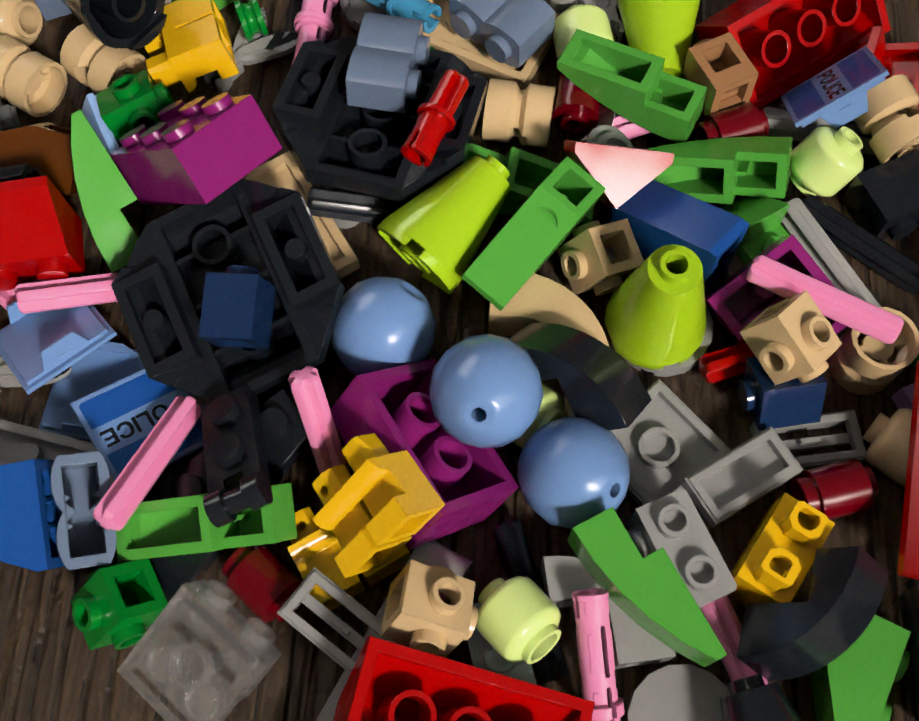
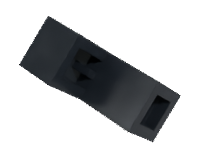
M532 323L525 324L510 338L527 350L538 367L541 381L558 378L577 418L589 419L607 430L628 428L652 400L637 374L617 353L598 339L582 331L560 324Z
M861 546L816 549L808 602L746 604L737 658L756 673H761L767 681L793 679L824 667L844 653L868 627L882 601L889 573Z

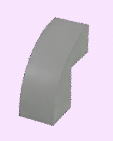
M543 556L540 565L543 591L557 605L558 609L573 607L571 593L574 591L601 588L586 571L579 558L572 556ZM608 598L615 669L666 663L676 657L674 650L641 628Z

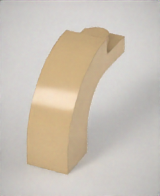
M534 274L502 311L490 303L488 334L513 336L525 324L553 323L582 331L609 347L600 322L584 301L565 286L544 276ZM565 395V412L568 417H575Z

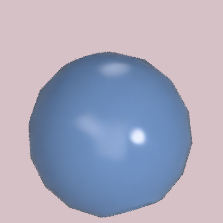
M375 276L357 282L343 295L331 337V344L342 365L354 375L426 360L435 342L436 319L427 298L415 286L400 278Z
M493 334L469 336L445 351L433 368L429 387L434 417L444 431L462 444L482 449L502 447L520 438L538 416L543 399L540 373L527 350L509 338Z
M567 416L541 426L529 437L518 461L517 478L526 504L550 525L572 529L611 507L614 508L615 512L617 511L629 486L631 467L620 440L612 431L589 419Z

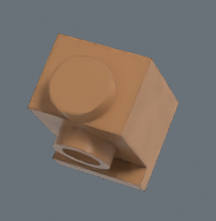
M730 32L713 39H703L693 47L688 48L683 68V75L688 81L707 87L704 101L705 109L703 112L705 116L748 103L759 75Z

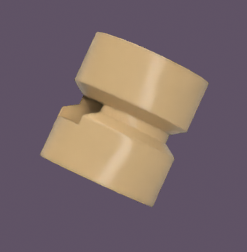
M83 24L77 26L69 33L61 48L60 64L64 67L65 71L80 83L90 87L91 91L95 94L109 88L113 81L122 75L136 74L144 69L148 72L145 61L147 58L135 49H115L102 44Z
M0 35V98L34 117H44L53 112L61 103L67 88V72L64 67L37 51H31L28 46L12 37Z
M903 74L895 75L867 91L868 112L855 118L854 122L862 134L872 135L869 146L880 164L918 150L919 108L917 106L919 104V94L908 77Z
M491 78L488 84L484 107L482 139L508 143L515 136L519 138L521 145L547 148L556 87L530 83L525 90H520L516 81Z
M879 307L904 320L902 330L892 344L883 343L850 327L840 338L842 345L828 358L833 378L845 390L858 395H873L880 392L918 356L919 331L913 321L901 311L889 307Z

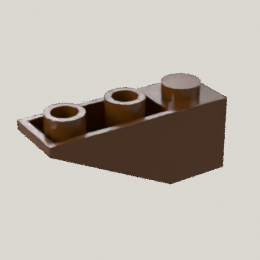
M44 122L0 131V168L25 163L30 166L38 165L44 175L48 176L65 199L67 195L70 196L78 192L74 178L70 128Z

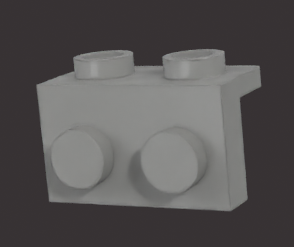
M678 489L634 510L626 523L629 529L627 532L641 556L644 558L663 547L700 609L713 601L731 594L737 589V584L685 489Z

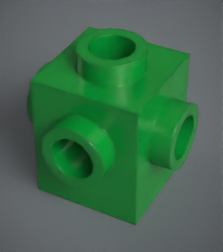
M146 69L136 74L122 75L113 81L109 88L95 94L97 95L96 99L100 116L121 146L123 145L119 139L123 135L141 125H145L147 129L160 121L157 115L158 112L175 102L166 85L162 81L155 84Z
M139 559L122 564L111 563L95 569L87 575V582L70 599L73 621L77 629L83 632L89 650L113 644L115 650H121L137 644L148 636L146 629L169 608V604L149 559Z

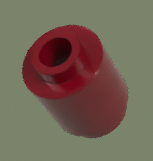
M561 74L558 78L552 114L554 123L566 133L574 135L582 134L595 128L599 121L601 103L576 86L564 74Z
M751 102L706 115L703 121L696 123L694 127L695 140L767 136L769 133V122L765 112L762 109H757Z
M851 458L803 470L800 477L791 480L790 493L795 499L806 502L832 520L870 510L873 507L874 498L878 496V483L873 471L868 466H863L857 459Z
M267 546L239 547L227 559L222 568V574L228 579L227 587L263 623H268L275 618L279 622L284 621L277 612L302 583V580Z

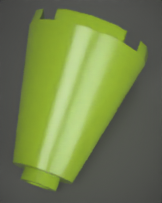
M616 0L629 47L665 58L663 72L684 78L683 68L688 48L691 47L700 0Z
M475 155L383 219L377 227L379 229L378 233L408 265L411 263L423 272L421 275L423 278L449 295L460 284L462 275L471 264L511 190V186L507 181L510 173L493 156L488 155L483 159Z
M677 244L665 245L656 249L614 291L608 301L604 320L605 327H607L609 336L612 339L611 344L618 354L634 365L653 370L663 369L664 366L678 362L681 364L689 360L699 348L705 336L707 326L704 276L701 260L691 249Z

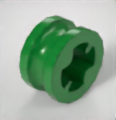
M239 0L234 2L248 42L252 41L257 33L262 34L264 37L269 35L257 0H250L245 4Z

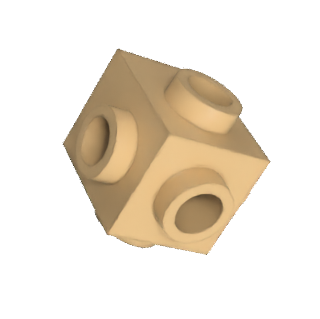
M628 219L603 225L597 220L581 225L572 231L573 239L557 249L561 259L562 271L568 278L572 291L575 294L593 289L597 297L613 292L623 283V277L634 272L644 262Z
M807 290L767 307L739 332L774 385L798 378L800 383H805L818 377L829 368L826 360L842 345L832 325L824 317Z
M410 560L390 584L380 637L445 658L463 640H469L475 630L478 619V608L473 606L476 582L457 576L446 567L429 566Z

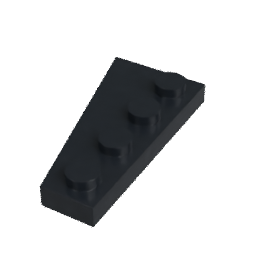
M284 389L260 406L271 485L279 483L310 445L295 399ZM204 450L148 492L142 502L208 493ZM219 551L149 558L169 607H178L189 593L186 589L201 571L209 569L221 554Z

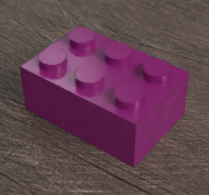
M224 92L208 101L205 96H201L187 104H184L183 100H179L168 105L158 112L159 122L148 129L145 125H141L123 135L119 139L123 146L111 153L110 157L141 205L208 204L280 151L282 146L252 94L230 97L228 92Z
M435 358L356 375L330 409L335 427L346 445L356 436L375 433L389 453L407 450L445 503V506L415 535H411L412 538L406 543L409 550L486 520L519 488L494 448L482 449L462 444L446 433L434 417L429 387L433 368L437 364Z

